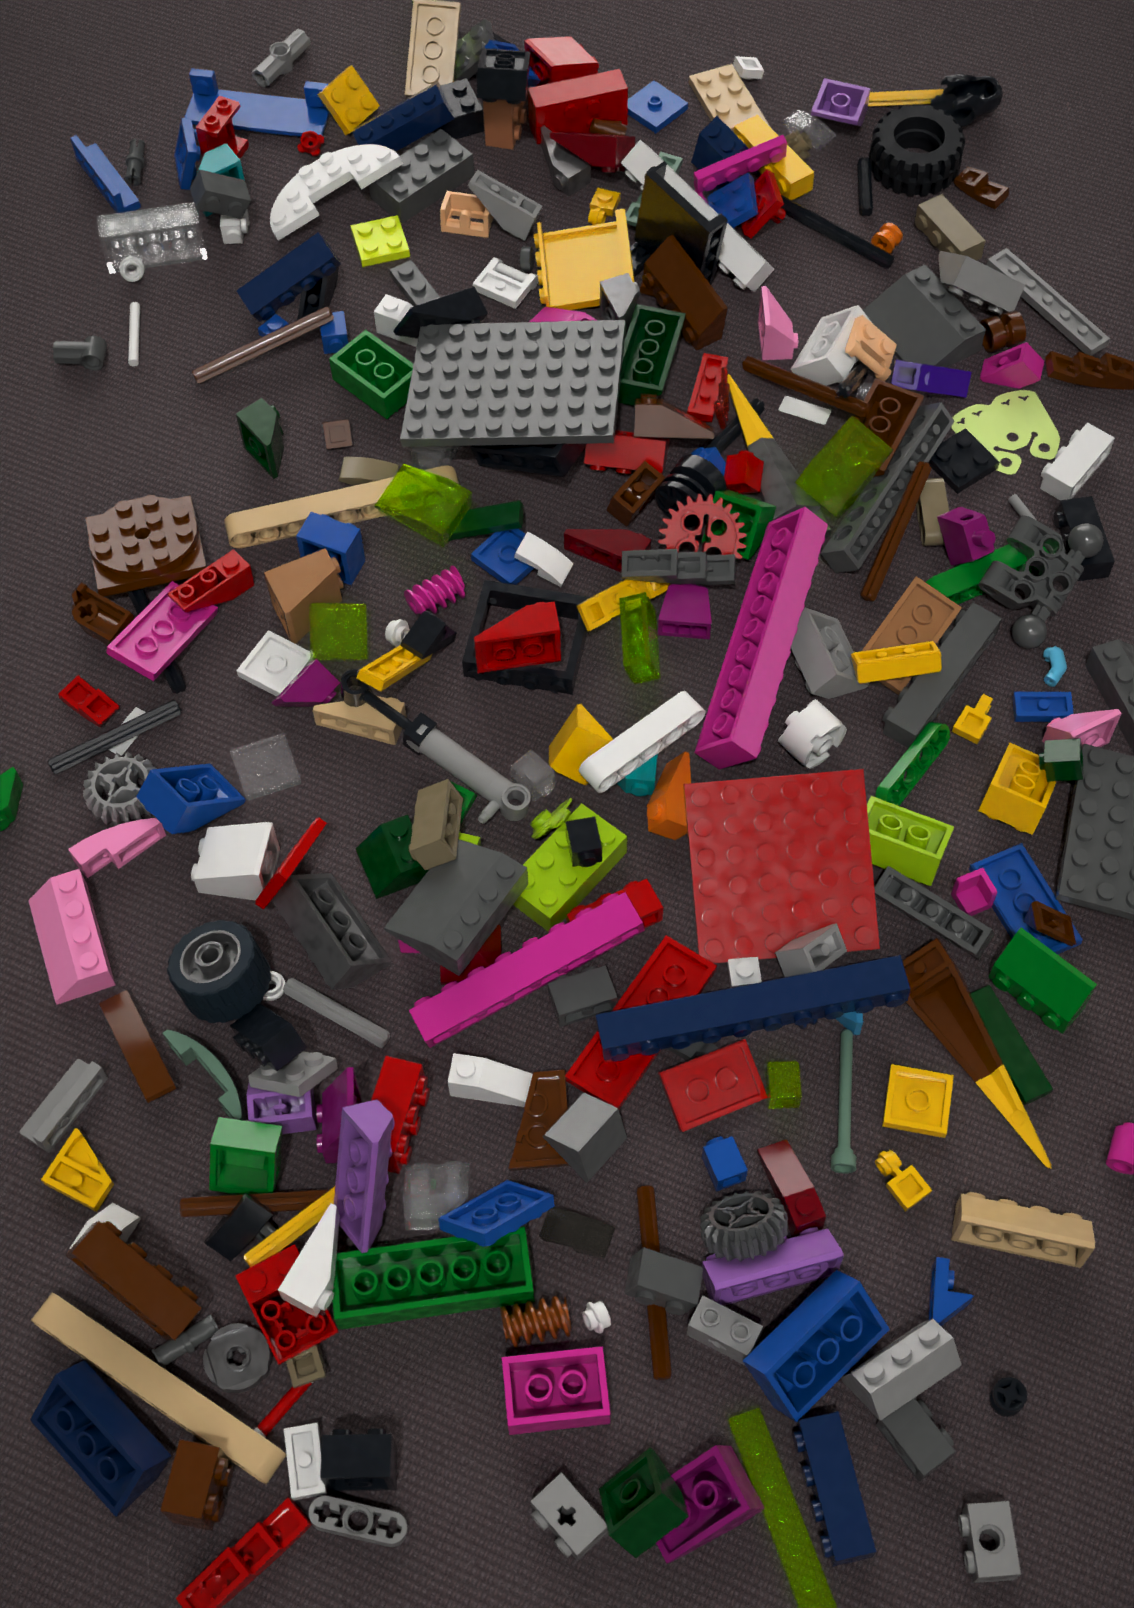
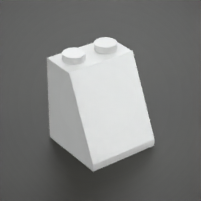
M261 822L208 827L205 838H201L199 842L198 853L200 857L198 864L195 863L192 867L191 880L195 882L198 893L256 900L274 875L280 855V847L273 823Z

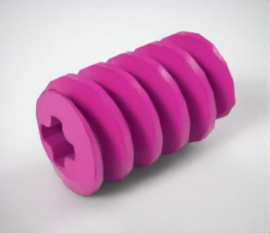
M453 565L450 566L449 571L447 569L442 570L440 576L437 574L433 575L431 581L428 579L423 580L422 586L416 584L412 587V591H404L409 607L415 614L420 615L422 612L427 611V609L436 614L438 612L436 604H439L443 609L447 608L445 600L447 598L451 603L455 604V594H458L462 599L466 597L463 579Z

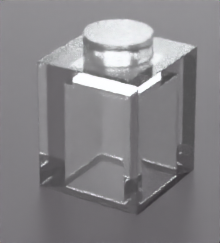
M532 749L510 766L511 781L525 786L529 790L530 798L534 802L541 796L549 795L556 785L555 770Z

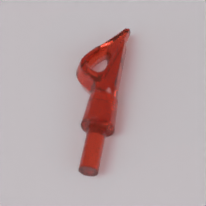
M727 367L721 368V383L718 384V396L713 403L722 430L727 425L729 414L728 396L730 384L727 383Z

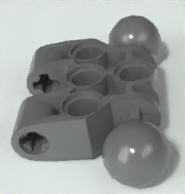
M1026 515L1021 516L1007 538V542L1027 557V561L1020 567L1019 572L1000 561H993L978 586L982 591L1011 610L1029 605L1034 608L1031 614L1019 617L1013 624V640L1019 647L1034 649L1045 641L1047 636L1045 621L1049 616H1056L1084 571L1081 565L1084 558L1097 555L1102 548L1104 539L1101 530L1097 526L1089 523L1075 526L1068 537L1070 551L1068 554H1065L1062 536L1051 528ZM1043 543H1047L1053 548V554H1049L1044 550ZM1029 566H1034L1038 569L1039 577H1035L1030 573ZM1053 581L1060 582L1063 591L1059 592L1054 589ZM1015 589H1021L1025 594V599H1019L1015 595Z

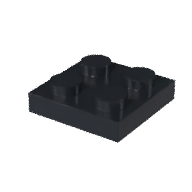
M965 428L942 442L928 463L958 494L997 470L1000 462Z

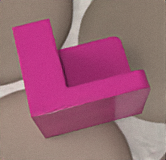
M982 867L957 878L951 895L960 910L973 916L992 908L997 890Z

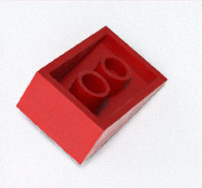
M555 601L526 605L475 636L477 673L561 661L560 626Z

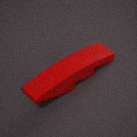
M287 1498L263 1522H258L233 1547H227L176 1597V1600L182 1608H222L312 1526L310 1520L292 1498Z

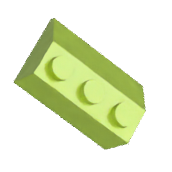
M871 796L867 803L872 864L885 870L889 866L904 876L913 879L915 882L931 886L954 826Z

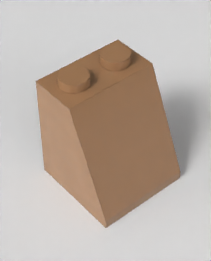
M326 548L264 572L271 604L289 640L294 644L299 642L342 601L340 589L344 588L338 574L341 572L340 566L335 557L330 558Z

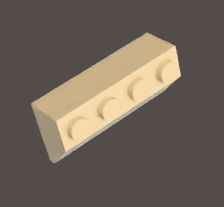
M975 1192L961 1194L956 1203L951 1241L1077 1268L1083 1266L1095 1249L1092 1221L1084 1220L1078 1214H1055L1041 1206L1022 1207L1018 1206L1015 1201L1008 1199L989 1200L985 1199L984 1195Z

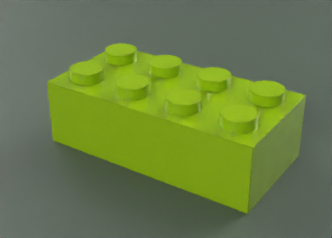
M582 803L566 821L595 816L602 845V862H597L589 867H572L566 839V823L564 822L523 864L527 867L528 885L513 905L546 931H549L556 924L562 923L566 919V914L578 906L627 853V836Z

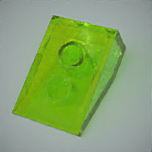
M851 416L811 460L795 483L836 517L846 513L892 453L893 449L854 416Z
M403 464L375 504V508L444 547L471 507L472 492L449 478Z

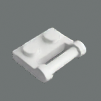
M494 257L473 282V286L478 293L516 309L530 290L535 289L538 284V276L533 273L526 274L505 265L502 260Z

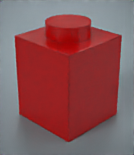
M739 451L738 454L727 455L724 474L726 488L739 494L760 492L764 461L754 456V453L750 451Z

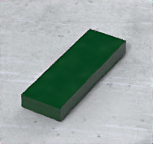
M519 500L448 513L445 517L444 537L449 541L522 528L524 505Z

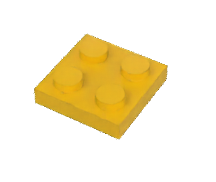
M353 66L347 67L317 94L345 135L350 134L380 106Z
M891 1064L882 1127L945 1138L947 1135L954 1075Z

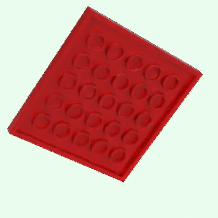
M864 769L683 784L699 955L712 963L728 962V959L758 957V960L777 958L775 952L791 940L836 923L847 952L880 949Z

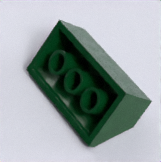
M636 304L625 337L618 403L635 406L636 398H641V394H656L659 396L663 393L686 313Z

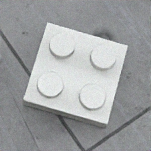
M268 630L236 671L238 677L278 696L308 663L315 660V655Z

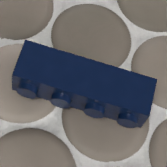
M318 232L239 288L237 293L251 315L261 322L271 318L280 307L291 304L301 292L312 289L318 280L333 274L341 263L327 241Z
M839 1411L799 1420L796 1426L797 1431L793 1432V1440L797 1453L803 1452L806 1465L801 1467L805 1486L812 1487L815 1500L810 1501L815 1523L821 1522L824 1536L820 1537L824 1558L830 1557L832 1567L873 1558L876 1548Z

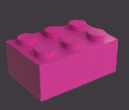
M603 1346L502 1357L509 1435L610 1424V1406Z

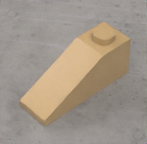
M377 696L407 718L405 703L400 702L396 698ZM344 701L314 705L313 708L316 725L396 745L402 731L401 727L367 703L362 706L352 707Z

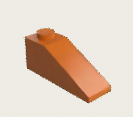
M683 752L666 764L647 804L648 831L673 840H677L687 834L683 784L691 783L690 755L688 752Z

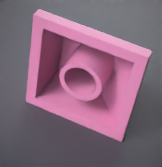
M761 286L758 329L762 360L792 359L793 350L798 348V333H793L792 321L767 286Z
M1119 709L1071 714L1063 719L1056 718L1046 726L1047 729L1042 741L1045 744L1046 740L1081 738L1082 746L1083 744H1088L1100 748L1110 742L1122 713Z

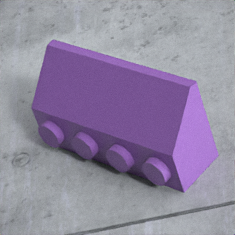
M378 1099L342 1107L334 1205L337 1206L340 1215L339 1225L361 1253L369 1251L382 1226L383 1211L386 1209L385 1190L389 1182L388 1161L392 1154L390 1141L391 1131L394 1129V1118L392 1113Z
M817 1227L800 1232V1236L788 1239L785 1236L784 1243L777 1245V1250L767 1251L766 1256H755L754 1260L745 1258L740 1262L739 1259L734 1258L731 1261H727L725 1257L716 1258V1255L712 1254L706 1258L707 1261L702 1262V1276L709 1299L724 1306L828 1278L835 1270L839 1271L844 1255L828 1228L819 1231Z

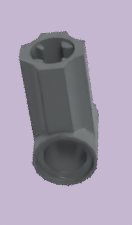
M88 336L84 342L54 341L53 358L55 363L81 364L86 369L99 370L104 364L107 343L98 336Z

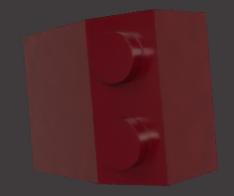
M550 132L551 139L590 165L602 167V172L625 171V167L621 162L635 146L636 136Z

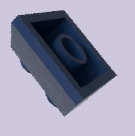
M716 116L699 133L691 163L700 170L749 148ZM724 182L715 188L719 190L731 182Z

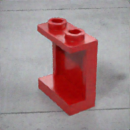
M219 96L196 126L202 159L206 152L227 143L239 159L249 148L248 140L235 136L232 118L240 108L238 101Z

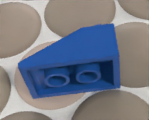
M211 763L151 769L136 796L145 809L153 814L162 823L163 828L171 834L194 831L243 805L246 801Z

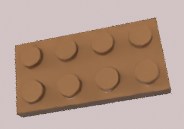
M916 576L862 651L929 641L937 644L962 607ZM913 676L881 680L879 682L899 695Z

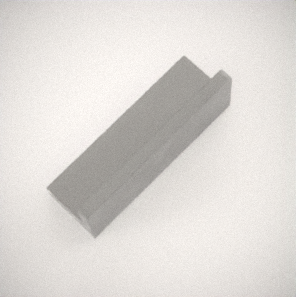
M77 1059L21 1128V1135L50 1153L107 1081L108 1077L103 1068L93 1061L87 1064L81 1059Z

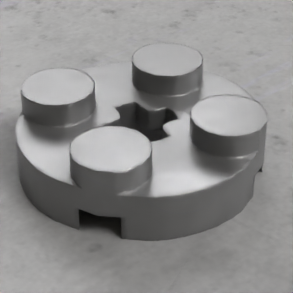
M235 1323L222 1327L211 1337L212 1341L208 1344L207 1350L205 1348L203 1355L205 1372L211 1382L225 1393H243L252 1390L269 1375L272 1361L271 1349L264 1335L260 1331L248 1327L246 1324ZM239 1350L241 1354H246V1359L243 1360V1364L240 1366L229 1364V1360L233 1358V1352Z

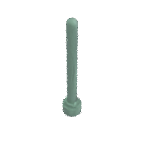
M844 1029L840 1037L838 1148L831 1155V1170L837 1173L855 1172L857 1161L856 1155L853 1154V1149L850 1148L853 1033L849 1029Z

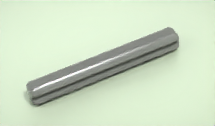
M289 978L285 983L283 990L286 995L380 1048H383L389 1041L390 1033L387 1030L294 978Z

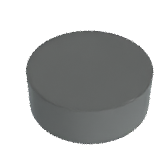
M523 246L521 248L520 267L523 272H533L534 250L532 246Z

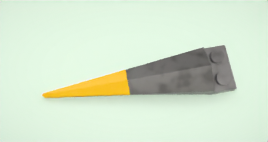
M727 373L726 382L748 451L753 452L754 456L764 461L760 494L763 502L777 506L773 520L806 507L827 523L820 510V504L735 381ZM829 525L827 527L825 538L829 537L831 533Z

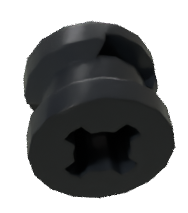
M1012 1377L999 1380L989 1395L991 1408L995 1413L1003 1417L1015 1416L1027 1401L1026 1387L1021 1381Z

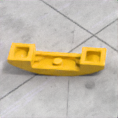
M625 579L590 597L576 607L587 631H591L610 621L611 618L667 591L668 586L671 584Z

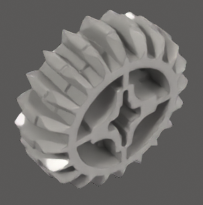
M116 752L113 759L105 756V763L103 764L95 762L94 767L96 771H88L87 776L89 779L84 780L83 785L85 788L83 796L86 800L87 808L93 813L95 818H101L106 825L113 821V824L117 826L122 821L127 823L133 819L141 820V815L143 814L151 816V813L145 809L136 796L140 790L137 786V779L141 778L145 781L150 770L157 769L153 767L152 762L148 759L143 760L140 754L133 758L129 752L124 757H121ZM104 789L108 790L109 798L107 801L101 798Z

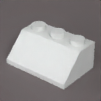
M859 305L822 317L790 370L797 375L826 386L837 382L841 383L850 373L853 365L858 361L855 356L851 357L845 352L854 320L861 315L869 321L870 319Z

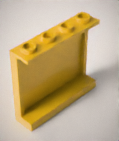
M625 208L615 210L616 221L546 233L542 231L541 222L537 223L538 233L534 234L536 249H540V251L535 252L537 267H541V270H537L539 286L543 285V288L539 289L541 304H546V307L565 310L600 306V281L628 273L632 281L635 282Z

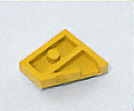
M77 1128L73 1130L41 1179L43 1184L95 1212L98 1211L114 1186L107 1172Z

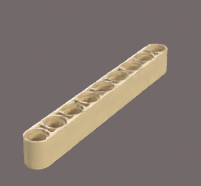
M447 465L235 512L225 518L224 524L229 544L233 548L239 549L296 536L310 512L320 515L325 514L334 520L352 524L449 502L457 499L462 491L455 469Z
M55 1293L50 1294L31 1319L40 1329L205 1444L220 1447L231 1462L263 1484L267 1485L287 1456L285 1452Z

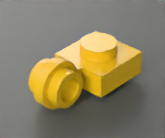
M597 187L590 202L588 223L592 225L602 224L606 221V215L613 217L620 202V193Z
M882 1151L878 1154L875 1165L885 1177L889 1174L894 1176L885 1186L905 1212L932 1192V1189L913 1165L903 1172L900 1170L899 1167L902 1166V1163L894 1151Z

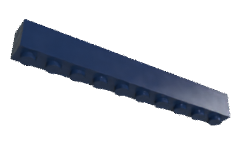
M901 955L596 1014V1022L604 1061L610 1059L612 1061H623L630 1055L640 1053L642 1055H653L661 1049L671 1047L673 1049H684L690 1046L691 1043L701 1041L704 1043H714L722 1037L732 1035L734 1037H745L751 1034L752 1031L762 1029L765 1031H775L783 1025L793 1023L795 1025H806L812 1022L813 1019L823 1017L826 1019H836L844 1013L854 1011L860 1014L867 1013L873 1010L874 1007L879 1006L897 1007L908 1001L910 986Z

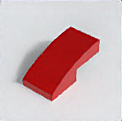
M79 675L58 693L59 699L99 727L119 709V705L99 688L95 690Z

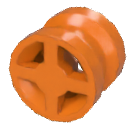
M885 223L879 232H876L872 237L871 243L891 253L895 246L902 241L903 235L896 225Z

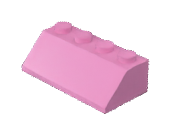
M80 869L51 877L28 901L55 1003L58 1005L116 985L89 889Z

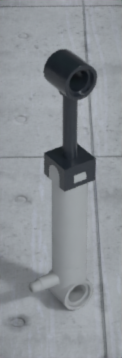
M351 669L343 674L341 678V697L347 705L358 707L365 703L369 704L405 730L403 732V745L418 756L421 753L489 801L478 817L480 823L485 824L498 809L510 821H519L526 817L531 795L525 786L512 783L437 729V723L422 712L413 722L374 695L370 685L357 679L360 669ZM357 685L360 686L361 689L351 690L349 689V687ZM511 799H517L522 804L514 806L510 804L508 801Z

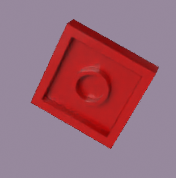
M768 169L754 182L758 214L741 223L744 235L751 239L769 220L779 224L781 222L780 219L783 220L786 215L785 209L781 208L784 202L775 175Z

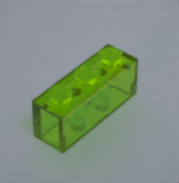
M646 592L619 598L623 665L634 684L660 679L655 608Z

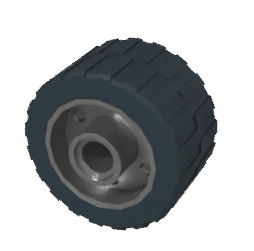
M217 920L216 922L204 923L200 927L197 926L180 939V942L175 945L168 959L167 974L170 977L171 984L192 1015H195L202 1021H208V1023H225L249 1013L262 1001L263 996L270 987L271 968L251 932L245 926L239 925L234 921Z

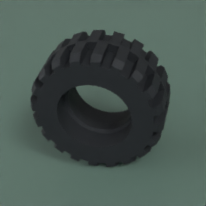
M913 104L912 107L904 105L900 106L898 110L893 109L887 115L881 117L878 124L874 127L869 155L871 171L878 182L882 181L881 184L885 188H891L894 193L899 195L904 193L909 197L914 195L925 197L928 193H932V195L939 193L941 188L944 190L951 185L960 171L965 147L963 130L958 123L956 124V120L951 115L947 116L945 111L941 109L935 110L933 106L921 107L920 104ZM917 148L925 150L928 153H914L905 149Z

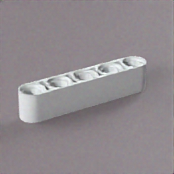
M682 691L588 757L581 764L579 773L598 793L605 792L698 725L704 718L706 711L686 691Z

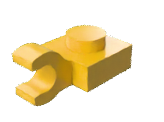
M983 694L974 709L966 705L953 726L952 732L978 745L992 720V717L988 716L987 713L991 708L990 704L993 698Z

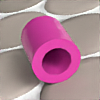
M1123 1123V1125L1116 1126L1106 1165L1119 1173L1134 1174V1123Z

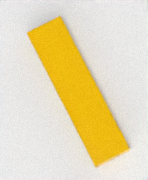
M399 645L361 668L357 679L379 691H383L428 662L432 654L421 659Z

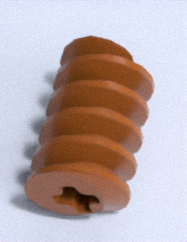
M556 1295L552 1296L551 1306L547 1305L544 1298H540L538 1309L534 1308L531 1301H526L524 1312L515 1303L510 1315L504 1306L500 1307L506 1343L507 1339H510L515 1348L519 1346L521 1336H523L528 1345L532 1344L533 1334L537 1335L540 1342H544L546 1331L550 1332L554 1340L557 1339L560 1328L563 1329L567 1337L571 1336V1323L565 1297L564 1303L561 1304Z

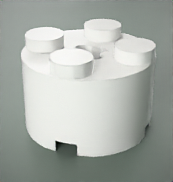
M815 699L800 713L794 711L788 716L785 724L788 726L779 737L778 742L802 765L811 769L824 762L830 756L827 751L832 745L836 748L840 745L847 729L837 717Z

